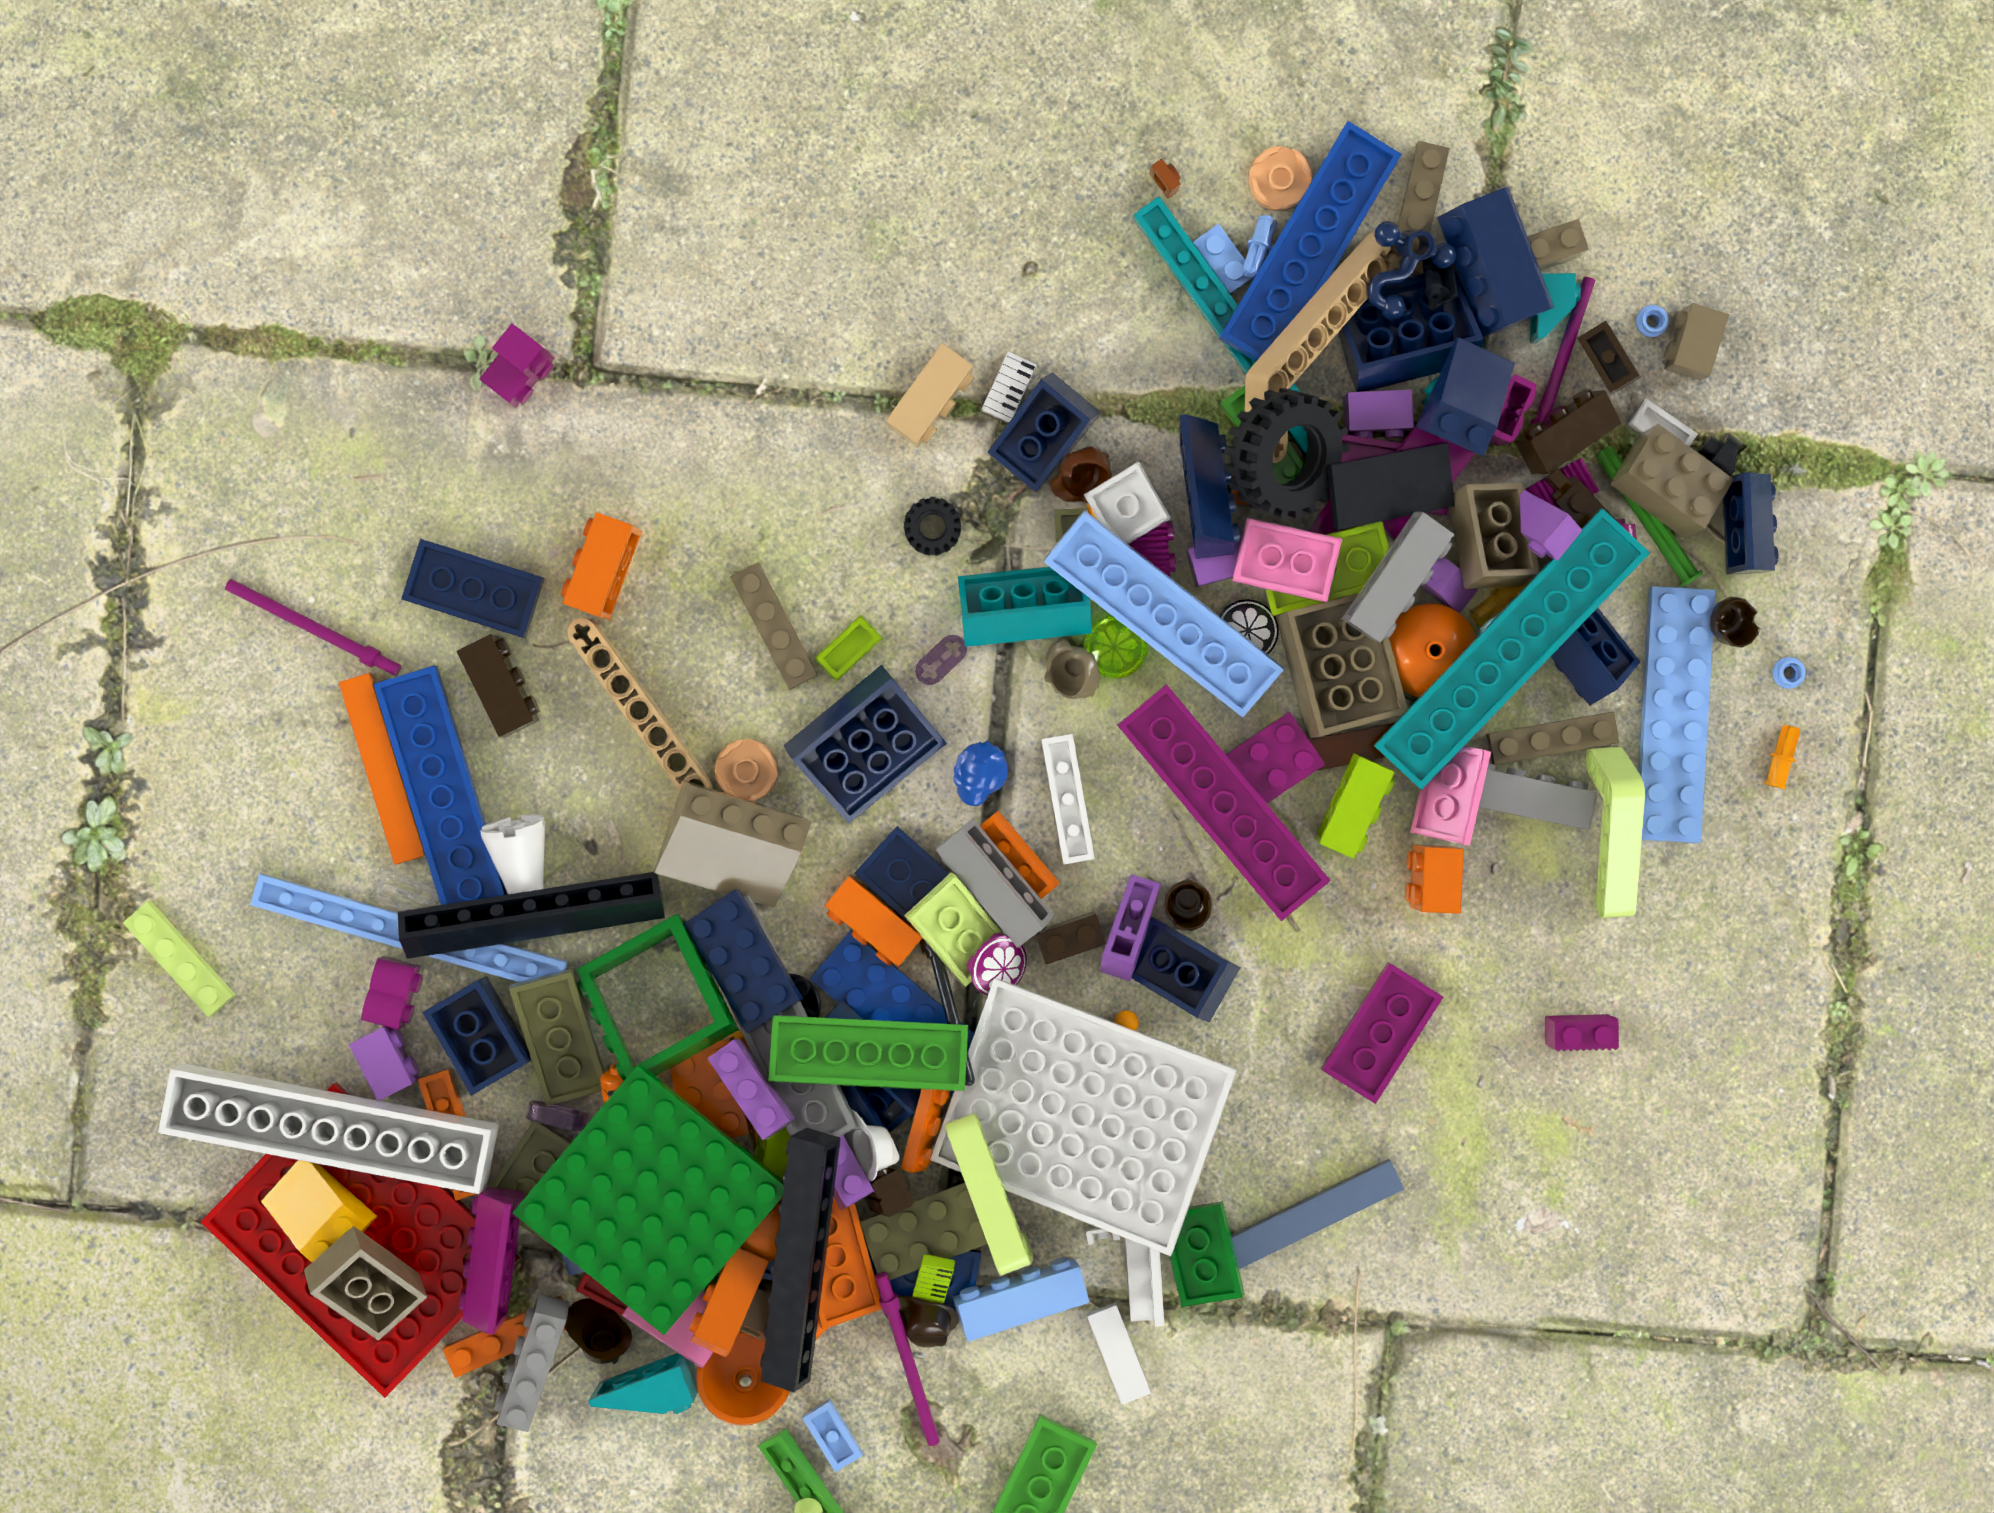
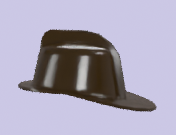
M898 1296L901 1305L899 1309L906 1336L911 1343L923 1348L945 1346L948 1333L959 1323L956 1310L942 1303L930 1302L911 1296Z
M590 1298L576 1301L568 1308L565 1330L581 1348L587 1359L597 1364L612 1363L615 1365L619 1361V1356L628 1350L632 1342V1332L627 1323L615 1311Z

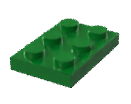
M1223 1201L1190 1206L1174 1251L1170 1256L1181 1307L1243 1298L1245 1292Z

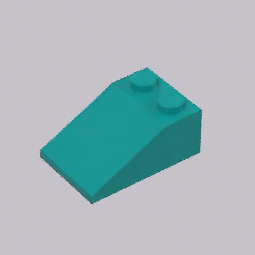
M675 1353L599 1382L588 1401L590 1407L657 1414L673 1411V1414H678L691 1408V1403L696 1398L698 1393L697 1371L693 1362L679 1353Z

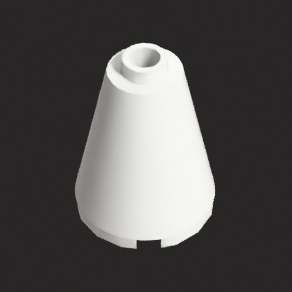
M525 814L521 815V820L511 821L510 817L484 825L482 830H480L482 840L508 894L543 889L545 822L543 815Z

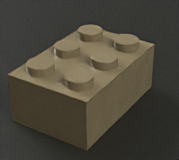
M1657 423L1638 436L1610 485L1681 537L1687 539L1707 527L1734 479Z
M1523 483L1466 484L1453 493L1455 506L1449 507L1464 589L1520 587L1532 580L1540 572L1537 555L1527 547L1530 542L1521 533L1520 494L1524 490Z
M355 1226L350 1228L304 1269L311 1295L378 1341L427 1298L420 1274Z

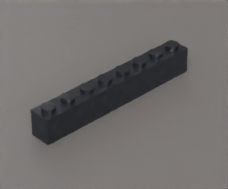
M648 872L399 911L398 934L406 958L410 959L665 918L658 874Z
M805 1128L791 1135L786 1146L788 1159L782 1178V1184L784 1185L783 1200L778 1211L780 1225L775 1238V1246L777 1247L776 1258L771 1269V1276L773 1277L772 1291L767 1302L769 1316L764 1329L766 1341L764 1353L760 1360L762 1368L761 1381L793 1393L811 1380L841 1140L840 1137L810 1128Z

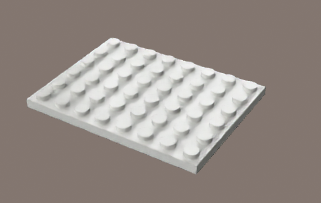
M994 978L968 1051L975 1082L972 1086H965V1091H954L930 1160L961 1172L945 1124L976 1113L1006 1191L1171 1256L1238 1069Z

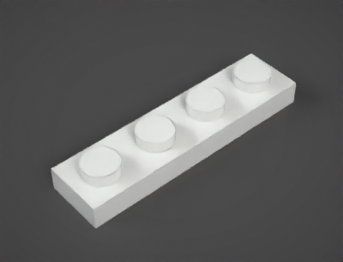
M1073 734L1041 739L1063 865L1093 860L1095 857Z

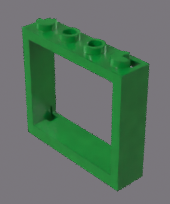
M678 914L576 969L581 979L577 982L578 987L584 997H589L593 1005L590 1013L594 1021L599 1026L602 1025L606 1035L603 1036V1041L610 1053H615L619 1062L615 1066L623 1081L636 1066L595 978L671 936H674L715 1022L640 1064L657 1076L739 1030L709 967L684 926V923L687 921Z

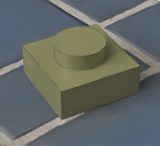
M1086 508L1054 510L1056 542L1063 537L1084 510L1086 511Z

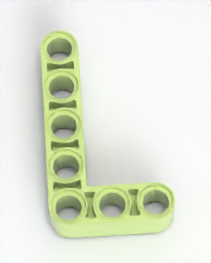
M1621 746L1588 749L1586 754L1587 771L1603 798L1596 895L1598 914L1600 918L1634 916L1637 905L1645 802L1644 782Z
M972 1113L946 1123L945 1128L1000 1276L1031 1265L1034 1259L1031 1246L1025 1232H1020L977 1114Z

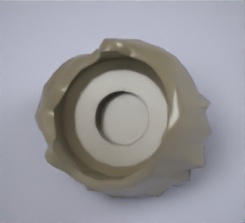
M1060 639L1051 645L1045 655V681L1049 682L1054 691L1063 697L1070 699L1093 697L1102 679L1094 655L1082 647L1071 646L1066 639Z

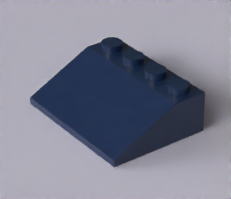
M1455 269L1454 274L1458 297L1438 309L1430 311L1428 297L1425 295L1426 284L1423 273L1408 277L1403 282L1385 284L1381 287L1380 292L1383 297L1394 294L1404 300L1406 305L1405 312L1400 318L1396 320L1386 319L1381 314V311L1373 306L1369 298H1367L1338 333L1347 368L1356 392L1370 391L1440 373L1456 337L1481 348L1483 347V336Z
M880 665L783 746L792 761L850 824L947 743L883 665Z

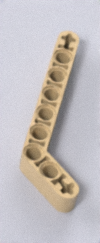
M1371 231L1364 237L1249 369L1245 378V412H1249L1252 409L1249 402L1254 397L1265 400V391L1279 392V388L1290 389L1367 300L1368 284L1371 279L1378 273L1392 271L1402 259L1396 250L1395 244L1391 247H1382L1375 240V231ZM1288 431L1281 437L1273 454V463L1281 461L1286 455Z
M585 618L573 620L567 629V636L570 642L677 789L680 791L683 780L692 782L694 779L701 780L705 787L713 789L709 776L599 625ZM581 626L590 628L591 630L587 633L588 637L592 642L598 643L601 641V643L592 646L588 640L579 638L578 636L581 635L579 628ZM602 650H606L610 654V663L604 668H600L596 663V656ZM620 676H625L629 681V688L623 694L618 693L615 689V681ZM640 701L644 702L648 707V714L642 720L637 719L633 713L634 706ZM658 727L663 728L667 733L666 742L660 746L656 745L652 740V733ZM676 753L682 754L686 759L685 768L681 771H676L671 766V758Z

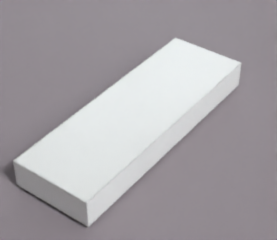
M1116 1302L1087 1313V1318L1121 1405L1151 1394Z

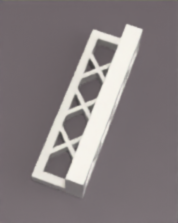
M1125 1238L1131 1322L1153 1320L1155 1327L1165 1326L1160 1252Z

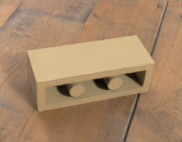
M942 343L886 419L887 426L916 447L921 442L927 444L937 431L934 424L940 416L946 418L956 405L953 398L958 391L961 390L964 393L975 378L971 375L974 371L973 365Z

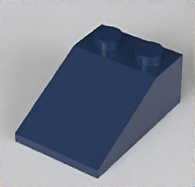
M1456 337L1415 427L1470 452L1484 456L1498 426L1515 363Z
M1052 372L1041 378L988 450V453L1034 492H1037L1083 438L1101 412Z
M1151 916L1132 979L1196 1018L1210 1023L1241 967Z

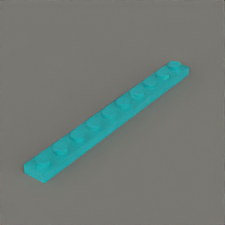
M1158 196L1133 214L1132 218L1219 337L1238 304L1163 200ZM1223 342L1247 375L1255 361ZM1295 383L1290 387V390L1300 392ZM1295 426L1289 429L1288 434L1303 455L1307 457L1308 438L1306 431L1302 426Z

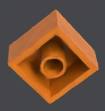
M1412 844V851H1408L1406 860L1407 870H1411V883H1406L1405 900L1410 902V908L1420 912L1461 914L1464 849L1453 846Z

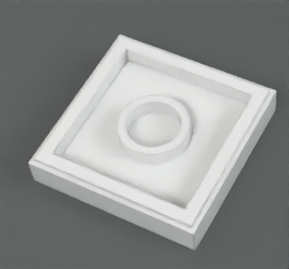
M1139 461L1084 494L1098 521L1127 544L1172 518Z

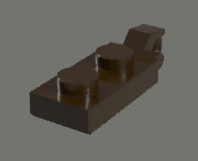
M1556 468L1543 479L1555 491L1550 495L1554 500V506L1568 513L1580 528L1601 508L1614 518L1583 483L1573 475L1568 479Z

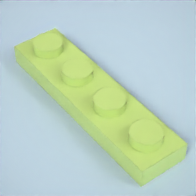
M152 901L145 902L123 922L128 930L208 1018L217 1013L236 995Z

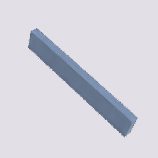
M1387 1159L1232 1234L1231 1237L1239 1269L1404 1190L1391 1160Z

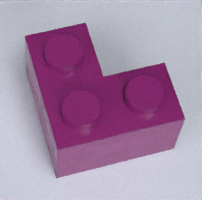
M511 323L492 347L498 355L479 380L516 408L519 403L523 405L529 400L534 392L532 387L539 378L544 379L553 368L552 361L555 358L535 340Z

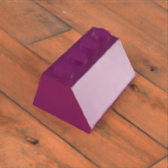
M486 1187L479 1195H475L473 1200L472 1215H476L475 1227L470 1228L468 1235V1246L472 1247L471 1258L466 1260L463 1278L468 1279L466 1291L463 1290L460 1296L459 1310H464L463 1322L486 1334L494 1335L508 1318L520 1228V1219L512 1212L523 1200L524 1191Z

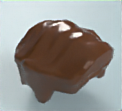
M1092 446L1068 454L1060 466L1057 477L1053 478L1050 482L1054 495L1065 502L1082 501L1088 503L1084 494L1112 477L1109 455Z

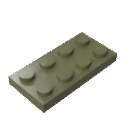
M573 968L510 985L509 991L546 1106L602 1092L600 1077L605 1070Z
M965 1182L915 1200L911 1207L891 1217L877 1214L860 1221L862 1232L877 1273L887 1272L889 1280L919 1270L923 1254L949 1259L988 1244Z

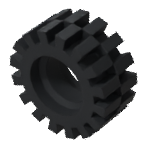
M936 497L922 498L916 504L914 503L905 515L904 531L907 541L917 552L927 556H939L950 551L958 542L961 534L960 516L955 507L946 502L945 499H938ZM931 514L940 516L945 522L944 533L935 539L925 537L920 530L922 519Z

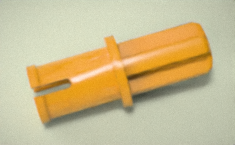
M1789 725L1781 727L1775 751L1770 753V757L1773 758L1764 783L1765 785L1780 789L1786 788L1785 785L1791 764L1796 762V759L1793 757L1800 736L1799 728Z

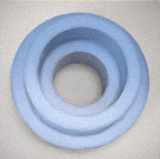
M1657 305L1644 307L1636 317L1638 331L1642 335L1651 338L1664 333L1669 323L1666 311ZM1647 317L1655 319V327H1650L1647 324Z
M1785 657L1778 660L1772 671L1775 683L1785 689L1798 687L1804 681L1806 674L1803 663L1794 657ZM1786 667L1792 671V676L1789 679L1785 678L1783 674Z

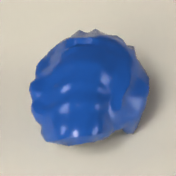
M988 740L984 743L978 742L969 745L958 755L957 763L954 766L953 780L957 786L958 796L966 805H982L988 795L999 790L1007 779L1008 766L1004 758L1005 753L998 746L992 745Z

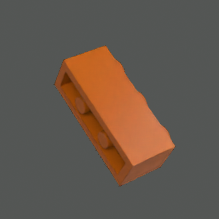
M851 874L824 905L829 909L826 914L840 926L845 922L854 930L851 935L864 946L868 942L878 950L875 955L888 966L894 963L899 967L922 939V936L910 923Z
M741 1248L734 1253L719 1271L720 1275L716 1284L710 1282L702 1300L706 1301L707 1304L703 1313L696 1312L689 1331L694 1332L690 1342L724 1357L730 1353L769 1263L768 1260Z

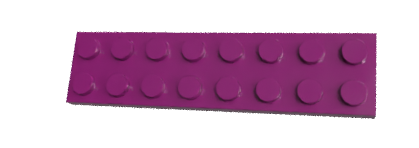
M1167 684L1117 724L1280 921H1283L1331 881Z

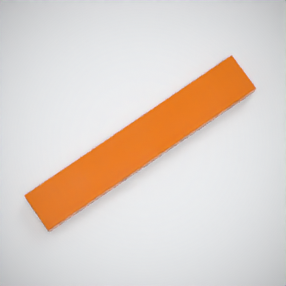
M367 673L340 681L339 686L394 865L426 855L373 684H375L372 673Z

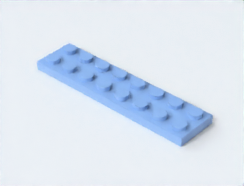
M1085 510L1044 559L1045 564L1242 718L1284 671L1281 664Z
M1651 586L1648 590L1638 772L1643 779L1645 787L1642 840L1701 843L1713 645L1710 617L1715 607L1716 590Z

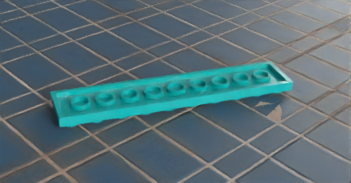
M1603 508L1599 509L1581 528V533L1559 560L1556 561L1552 558L1374 744L1386 758L1421 790L1650 554L1641 543Z

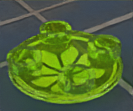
M1112 615L1095 622L1092 625V634H1086L1084 649L1094 655L1100 674L1107 678L1118 679L1133 674L1140 668L1148 654L1147 642Z

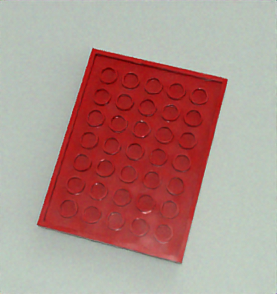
M337 1082L332 1084L327 1090L350 1095ZM265 1154L202 1219L201 1223L371 1386L386 1398L463 1318L464 1310H459V1301L462 1291H466L468 1279L463 1278V1271L466 1260L471 1258L472 1247L468 1246V1235L470 1228L475 1227L476 1215H472V1211L461 1200L456 1201L454 1194L448 1188L319 1164L377 1215L363 1233L413 1268L421 1276L427 1298L378 1341L310 1294L304 1269L312 1262L296 1248L261 1202L298 1160ZM517 1254L515 1262L520 1258Z

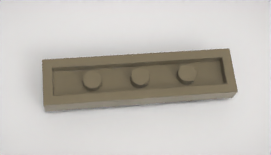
M1418 141L1416 144L1397 225L1401 233L1406 230H1421L1430 233L1450 148L1423 141ZM1417 237L1414 238L1411 245L1414 253L1419 248ZM1401 260L1393 269H1399ZM1422 260L1418 261L1412 273L1419 274L1421 272Z
M757 562L730 576L788 689L791 690L816 677L818 674L760 563Z
M1614 712L1487 734L1493 765L1619 743Z

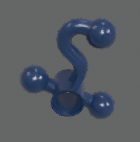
M1385 221L1375 229V240L1382 247H1391L1395 244L1402 260L1398 270L1384 271L1375 275L1368 284L1367 293L1372 305L1378 308L1386 319L1396 320L1405 312L1406 305L1404 300L1394 294L1383 297L1380 292L1381 287L1385 284L1403 282L1411 275L1419 260H1425L1429 257L1436 267L1448 268L1456 260V251L1449 243L1443 242L1435 245V239L1427 231L1406 230L1401 233L1395 223ZM1417 237L1419 248L1414 253L1411 245L1414 238Z

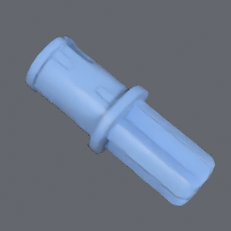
M1260 215L1258 217L1252 239L1248 240L1247 248L1249 251L1243 266V275L1246 277L1254 278L1266 255L1272 249L1270 244L1278 222L1276 219L1273 220L1271 216Z

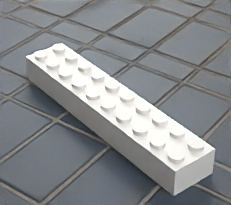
M182 1064L170 1069L158 1133L479 1194L488 1185L499 1124Z

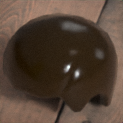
M1730 596L1718 602L1713 608L1710 617V630L1719 642L1743 648L1751 644L1760 632V628L1754 621L1755 615L1758 612L1746 599Z
M1182 880L1173 884L1167 892L1164 907L1166 915L1176 928L1193 931L1203 927L1208 921L1213 904L1209 891L1201 883L1193 880Z

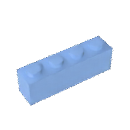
M1068 1257L1055 1259L1051 1262L1050 1266L1041 1269L1039 1267L1027 1268L1021 1271V1275L1010 1279L1009 1277L996 1278L990 1282L991 1285L979 1289L977 1286L965 1288L960 1291V1295L953 1297L962 1333L968 1342L1090 1303L1081 1268L1073 1258L1069 1259Z

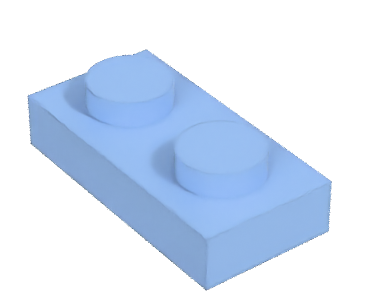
M1219 223L1193 242L1230 295L1253 279L1243 275L1245 259Z
M830 1398L803 1414V1421L835 1472L863 1456L862 1449Z

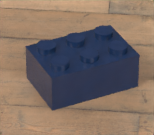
M487 976L422 1012L471 1096L531 1061L526 1042Z

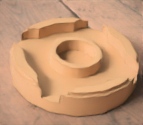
M1274 146L1264 150L1255 158L1249 171L1248 186L1252 197L1262 207L1271 211H1287L1298 205L1312 181V170L1308 160L1299 151L1293 148H1284V146Z
M742 739L728 744L719 753L716 760L715 779L720 790L746 800L756 801L765 797L774 788L778 778V762L773 752L765 744L753 739Z

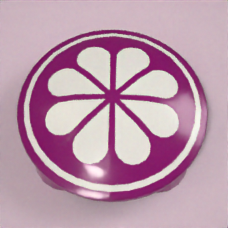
M1002 933L993 934L967 962V970L971 974V980L975 988L988 996L994 978L1017 985L1026 969V952L1023 945L1017 948L1009 936Z

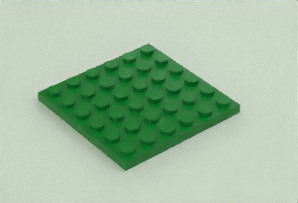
M638 1063L512 1213L660 1333L665 1335L783 1198L784 1185L779 1176L642 1064Z

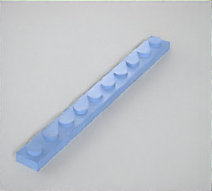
M259 874L250 905L403 949L398 934V912L266 874ZM506 943L429 955V957L516 982H523L564 971L567 969L569 962Z

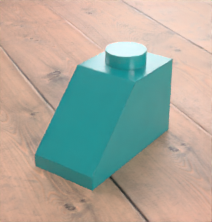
M1576 273L1542 274L1554 308L1530 319V343H1538L1545 338L1576 306V302H1579L1581 288L1580 284L1576 283Z

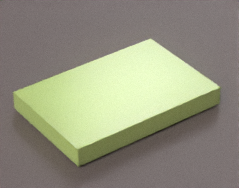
M954 873L948 874L904 915L965 987L972 982L971 974L967 970L969 958L974 956L977 950L993 934H1003Z

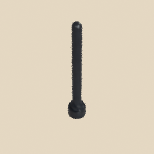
M921 939L919 943L922 954H926L927 959L931 960L947 1024L961 1025L945 964L927 942ZM967 1051L965 1086H972L975 1082V1077Z

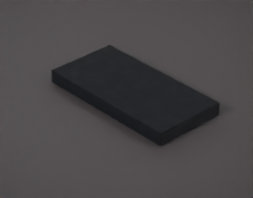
M1439 442L1326 465L1333 526L1337 530L1409 516L1414 512H1429L1455 506L1448 442Z

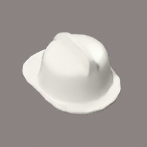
M851 1109L858 1128L843 1136L868 1181H873L877 1176V1171L898 1162L899 1154L886 1128L866 1125L858 1113Z

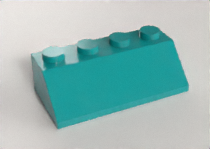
M1051 567L958 576L965 647L1092 634L1090 598Z

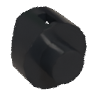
M1730 433L1724 434L1720 439L1709 435L1702 442L1697 452L1731 476L1735 472L1736 456L1747 445Z

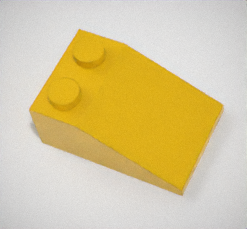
M298 1160L261 1201L296 1248L311 1262L317 1259L350 1228L355 1226L364 1232L377 1217L318 1163Z

